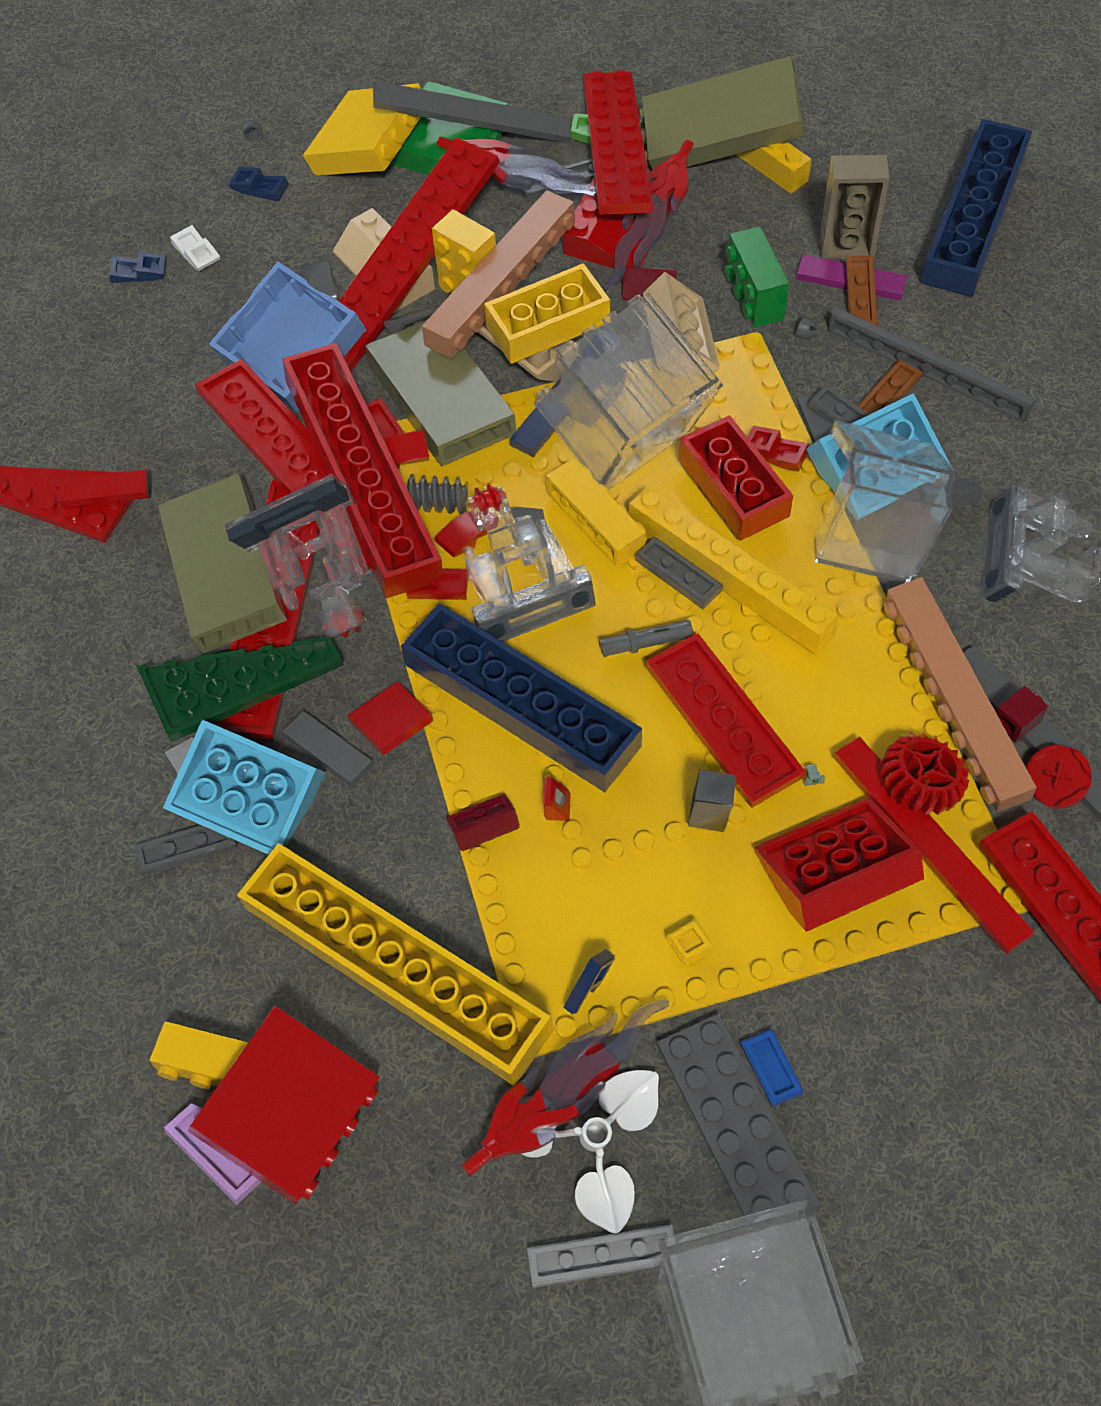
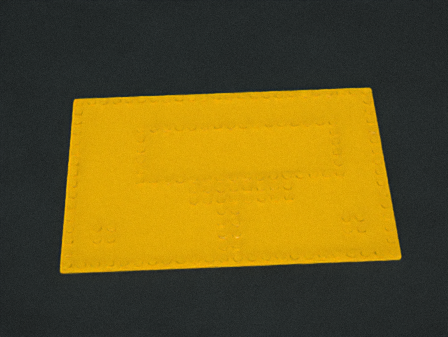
M758 332L714 342L720 366L715 372L677 376L669 370L665 371L660 368L656 362V357L616 366L626 372L623 391L597 423L590 427L568 415L534 457L510 446L511 437L444 466H440L428 449L429 461L400 465V469H398L406 487L410 474H414L416 483H419L422 475H425L428 484L431 483L433 476H437L439 484L443 483L445 476H448L450 485H454L457 477H460L462 486H465L468 481V505L466 511L471 509L470 503L474 501L475 488L483 492L487 490V483H490L493 488L496 487L499 492L504 491L505 496L501 497L500 511H496L493 507L488 509L491 514L500 520L498 530L478 538L474 549L454 558L434 541V538L444 527L461 515L457 506L452 514L447 512L446 506L441 513L435 511L434 505L430 512H425L423 505L418 512L442 559V569H468L467 600L407 599L406 592L387 598V604L400 648L439 603L476 625L474 615L500 605L504 608L556 588L558 583L586 573L591 583L592 603L507 635L499 640L642 728V747L604 793L406 666L415 699L432 714L434 720L424 727L449 815L505 794L515 808L520 827L517 830L468 850H460L498 983L551 1016L554 1031L536 1057L981 926L922 859L924 880L806 932L790 914L755 853L754 847L868 798L834 759L836 751L859 736L881 760L889 745H892L900 736L906 737L911 732L917 737L924 732L930 739L936 735L939 742L945 743L948 741V748L958 750L953 742L947 723H944L939 715L938 704L934 696L931 697L926 691L924 685L925 678L921 670L917 671L912 664L909 647L907 644L903 645L897 634L898 627L894 619L890 620L886 615L884 603L887 597L839 497L819 475L809 454L799 472L768 463L794 495L790 517L741 541L679 461L681 437L728 415L733 418L747 437L753 426L780 430L781 438L808 443V446L813 444L765 341ZM557 382L501 395L515 414L516 431ZM607 387L597 388L594 391L595 399L601 402L611 389ZM584 405L589 408H594L591 405ZM407 418L397 421L404 433L415 431ZM575 458L581 466L585 465L590 470L592 477L599 484L605 485L610 496L617 503L620 502L625 506L628 515L629 503L648 485L836 613L838 620L834 636L815 655L723 590L712 602L702 609L636 562L635 557L617 568L547 493L546 474ZM511 508L543 509L553 559L524 566L519 551ZM646 537L645 545L651 540L648 537ZM561 600L552 601L508 618V622L560 603ZM689 619L692 624L693 635L699 633L806 771L807 765L816 764L820 775L825 776L824 783L805 786V778L753 808L750 807L735 787L733 806L724 832L688 826L691 802L699 769L719 773L725 772L646 668V660L683 640L638 649V653L631 654L628 651L603 657L600 648V638L625 634L626 630L629 629L639 631ZM958 750L957 757L963 758L960 750ZM969 773L967 778L969 780L968 788L964 792L965 795L954 808L950 809L949 812L944 810L937 815L932 811L929 814L1018 914L1029 912L1026 905L978 845L982 838L997 831V828ZM546 777H552L570 791L569 820L553 821L546 820L544 817V785ZM695 919L714 948L713 951L684 967L667 942L666 937ZM607 949L615 955L613 964L594 993L589 991L579 1011L572 1015L563 1008L590 958Z

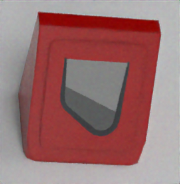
M546 777L544 817L546 820L567 821L570 819V791L552 777Z

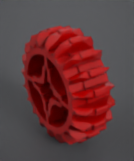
M911 732L906 737L900 736L892 745H889L881 760L880 766L882 769L880 777L885 779L883 787L892 789L891 797L901 799V806L908 804L912 807L913 812L921 809L925 815L932 811L939 815L944 810L949 812L950 809L954 808L965 795L964 792L968 788L969 780L967 778L970 770L964 767L966 760L957 757L958 750L948 748V741L941 743L937 740L936 735L930 739L924 732L918 735V737Z

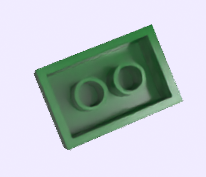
M761 227L730 233L729 246H726L725 249L727 265L724 266V275L727 282L731 281L733 284L735 299L737 301L740 300L742 303L744 318L746 320L750 319L754 328L784 321L789 282Z

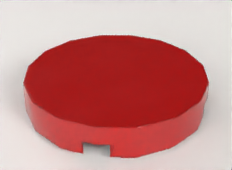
M1050 745L1041 748L1030 758L1026 768L1037 787L1033 797L1039 803L1049 808L1066 809L1077 805L1087 796L1092 786V769L1087 758L1079 750L1072 747Z

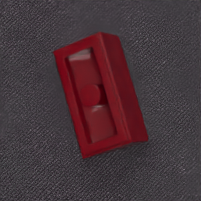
M624 268L622 300L644 301L643 292L664 272L677 280V270Z
M505 794L446 817L449 828L461 851L473 848L517 830L520 827L515 808Z

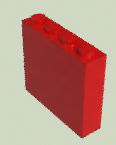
M274 1006L191 1123L188 1132L281 1196L296 1204L301 1197L308 1200L320 1182L314 1177L321 1166L328 1169L340 1150L335 1145L342 1135L348 1138L359 1122L355 1115L361 1105L368 1108L377 1095L379 1089L374 1087L380 1077Z

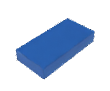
M772 1029L741 1042L740 1046L771 1108L804 1093Z

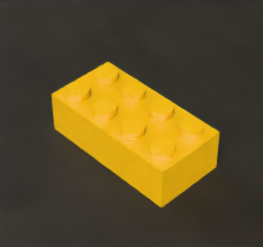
M584 263L484 303L486 327L511 364L610 323V299Z

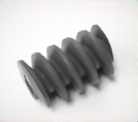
M410 474L407 489L418 511L423 505L424 511L430 512L434 505L437 513H441L445 506L449 514L454 513L456 506L460 514L466 512L468 505V481L465 486H462L460 477H457L454 485H450L448 476H445L443 483L439 484L437 476H433L431 483L428 484L425 475H422L419 483H416L414 474Z

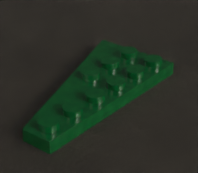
M330 636L294 641L290 646L284 647L261 646V650L245 652L242 649L196 656L192 661L179 663L176 660L164 661V665L159 666L136 665L171 743L196 732L202 720L214 724L344 666Z

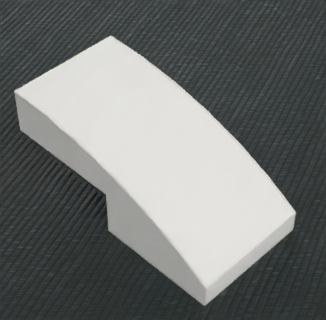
M193 225L170 237L172 245L197 271L221 259L206 238L203 239Z

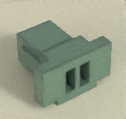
M816 764L807 765L806 774L808 778H805V786L824 783L825 776L820 775Z

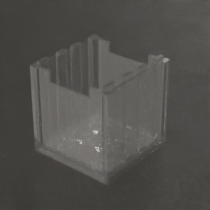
M649 293L643 297L638 294L627 301L629 307L619 314L613 311L602 319L604 324L596 328L593 324L582 332L583 338L575 344L571 345L568 341L556 350L558 354L555 358L554 366L561 373V382L553 390L548 385L536 393L538 398L534 402L536 408L581 464L585 465L590 470L592 477L599 484L605 485L608 491L677 442L681 437L688 434L723 387L721 381Z
M810 1198L657 1240L653 1271L691 1406H768L779 1403V1406L799 1405L797 1398L799 1396L819 1391L821 1398L839 1394L838 1385L845 1383L844 1378L858 1374L856 1366L864 1361Z

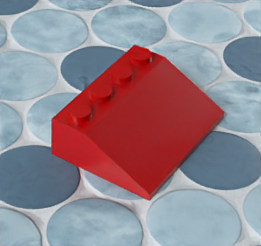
M594 177L574 212L575 222L573 227L563 234L564 255L624 271L626 267L641 268L674 202L668 199L667 206L654 198L652 199L653 213L599 215Z
M869 797L754 847L757 857L790 914L806 932L924 880L921 848Z

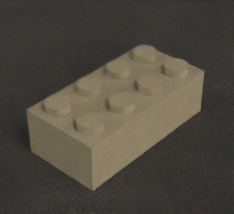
M887 155L831 156L819 234L821 258L875 257L890 179Z

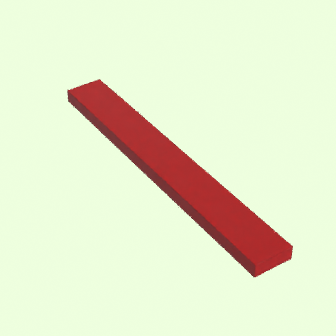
M860 736L835 752L834 759L861 790L921 848L922 859L1006 955L1033 936L1035 932L930 814L925 815L921 809L913 812L910 805L905 804L901 806L900 798L891 797L892 789L884 788L885 779L880 777L882 769L880 766L881 759Z

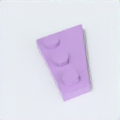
M191 1103L164 1127L165 1133L237 1205L261 1181L188 1132L189 1126L202 1109Z

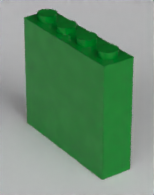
M427 81L422 89L509 106V103L430 81ZM421 117L390 164L429 175L446 152V149L437 146V140L440 136L453 141L456 137L462 140L494 139L500 141L503 131Z

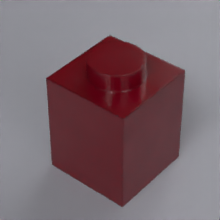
M1023 686L998 707L996 714L1009 738L1014 743H1017L1042 722L1049 706L1044 703L1040 695Z

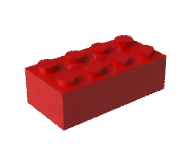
M730 415L680 438L679 461L740 541L790 517L794 495Z

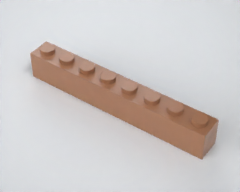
M546 190L422 325L424 346L451 359L459 350H462L466 346L467 341L475 332L480 331L483 323L486 321L484 303L514 292L516 286L528 277L533 267L543 260L551 247L557 245L560 237L573 227L575 222L574 202Z
M923 577L888 589L887 599L884 603L886 615L890 620L894 619L898 627L897 634L903 645L907 644L911 651L910 658L914 668L917 671L921 670L925 678L924 685L927 693L931 697L934 696L938 702L939 715L944 723H949L953 731L952 739L957 749L963 750L967 758L966 765L968 770H970L969 773L972 777L977 776L982 786L980 791L987 805L992 804L995 811L999 812L1031 800L1037 787Z

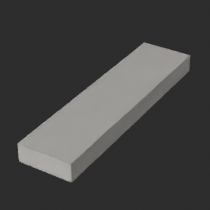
M672 1224L527 1248L533 1288L679 1264Z

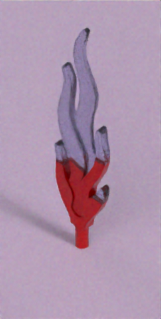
M440 136L437 140V146L447 150L453 140ZM464 140L499 157L500 164L492 176L504 185L531 190L530 181H533L554 193L589 194L597 198L595 186L577 183L584 180L583 173L572 172L551 159L525 155L523 147L513 146L499 140ZM548 173L554 174V175H556V176H558V177H560V178H562V179L568 180V181L560 180V179H558V178L553 177L552 175H550V174H548Z
M685 140L677 154H673L668 160L648 173L653 213H638L631 229L616 245L615 270L612 277L602 287L604 292L613 288L622 279L626 271L630 252L642 237L645 236L634 253V266L636 269L640 267L641 259L661 238L666 225L667 202L673 192L671 212L672 215L677 214L678 208L689 189L687 157L694 146L692 141ZM636 213L625 214L622 221L624 230L629 228Z
M662 1000L649 1003L635 1011L617 1038L595 1054L585 1056L588 1049L612 1033L618 1020L616 1013H612L604 1025L569 1042L558 1052L552 1061L541 1086L527 1103L519 1105L522 1098L533 1088L539 1076V1069L537 1067L532 1068L529 1074L505 1093L494 1111L489 1131L481 1142L482 1148L461 1165L464 1171L471 1177L491 1159L496 1161L504 1156L531 1152L551 1143L556 1137L554 1131L535 1132L568 1123L583 1115L604 1091L606 1084L604 1081L597 1083L581 1100L577 1101L576 1099L582 1089L598 1074L616 1066L628 1057L644 1022L651 1015L669 1007V1001Z

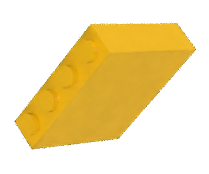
M419 83L401 85L421 89ZM373 88L348 91L304 152L303 157L315 175L385 171L422 116L373 108Z

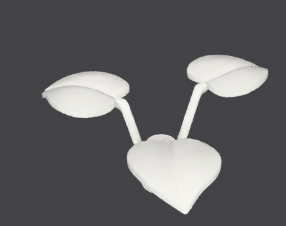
M635 1070L612 1077L602 1087L599 1095L600 1107L605 1112L611 1114L607 1119L591 1118L582 1128L576 1127L575 1129L556 1131L554 1130L556 1126L538 1130L535 1133L540 1143V1149L522 1153V1155L527 1157H541L550 1152L553 1143L552 1137L579 1136L582 1146L589 1151L595 1152L597 1172L586 1173L578 1181L575 1188L576 1205L587 1220L612 1234L620 1232L627 1223L632 1212L635 1191L633 1181L623 1167L615 1165L603 1170V1148L611 1139L612 1130L610 1124L615 1119L618 1125L627 1131L642 1130L654 1120L658 1109L659 1076L656 1072ZM533 1096L522 1098L519 1105L527 1103ZM543 1098L546 1111L556 1110L551 1102Z

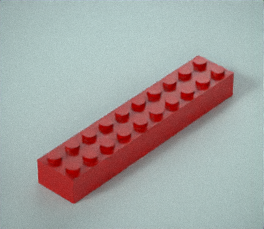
M337 343L282 358L286 384L331 480H335L347 489L350 500L342 503L385 599L441 581L442 559Z

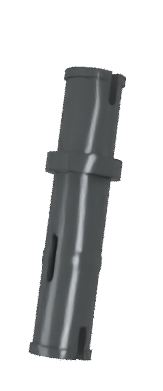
M686 619L685 621L639 631L629 629L626 630L625 634L600 638V648L603 657L628 651L631 654L638 653V649L687 639L693 635V628L690 620Z

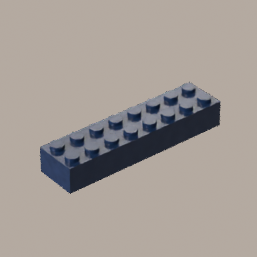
M986 119L981 120L927 256L921 283L973 297L1023 164L1032 134L1031 130Z
M440 603L401 645L405 666L604 793L642 747V728Z

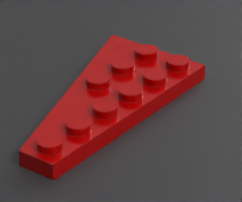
M0 466V506L106 543L134 500L61 507L59 502L60 478L115 472Z

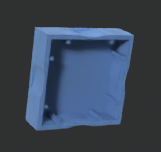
M277 262L253 290L246 304L233 314L209 345L229 365L243 359L284 404L298 412L297 405L285 381L282 358L337 343L344 357L367 329L354 311L328 294L314 289L304 278L280 262Z

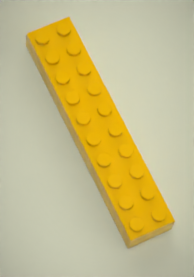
M279 843L237 894L249 912L513 1086L517 1085L554 1031L550 1015Z

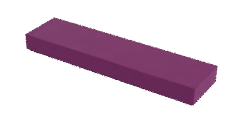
M803 255L796 280L847 290L846 263ZM874 269L876 296L901 301L908 275Z

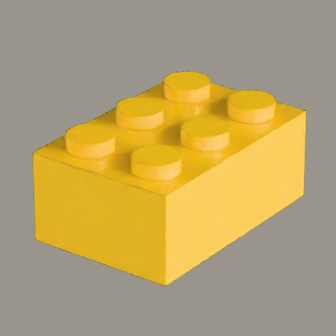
M455 210L450 211L432 228L440 288L446 293H453L496 246L495 233Z

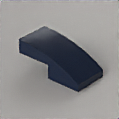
M239 167L228 185L231 189L242 194L280 201L289 183L285 176H264L260 168Z
M139 252L138 259L112 256L110 282H141L161 279L164 276L165 255Z

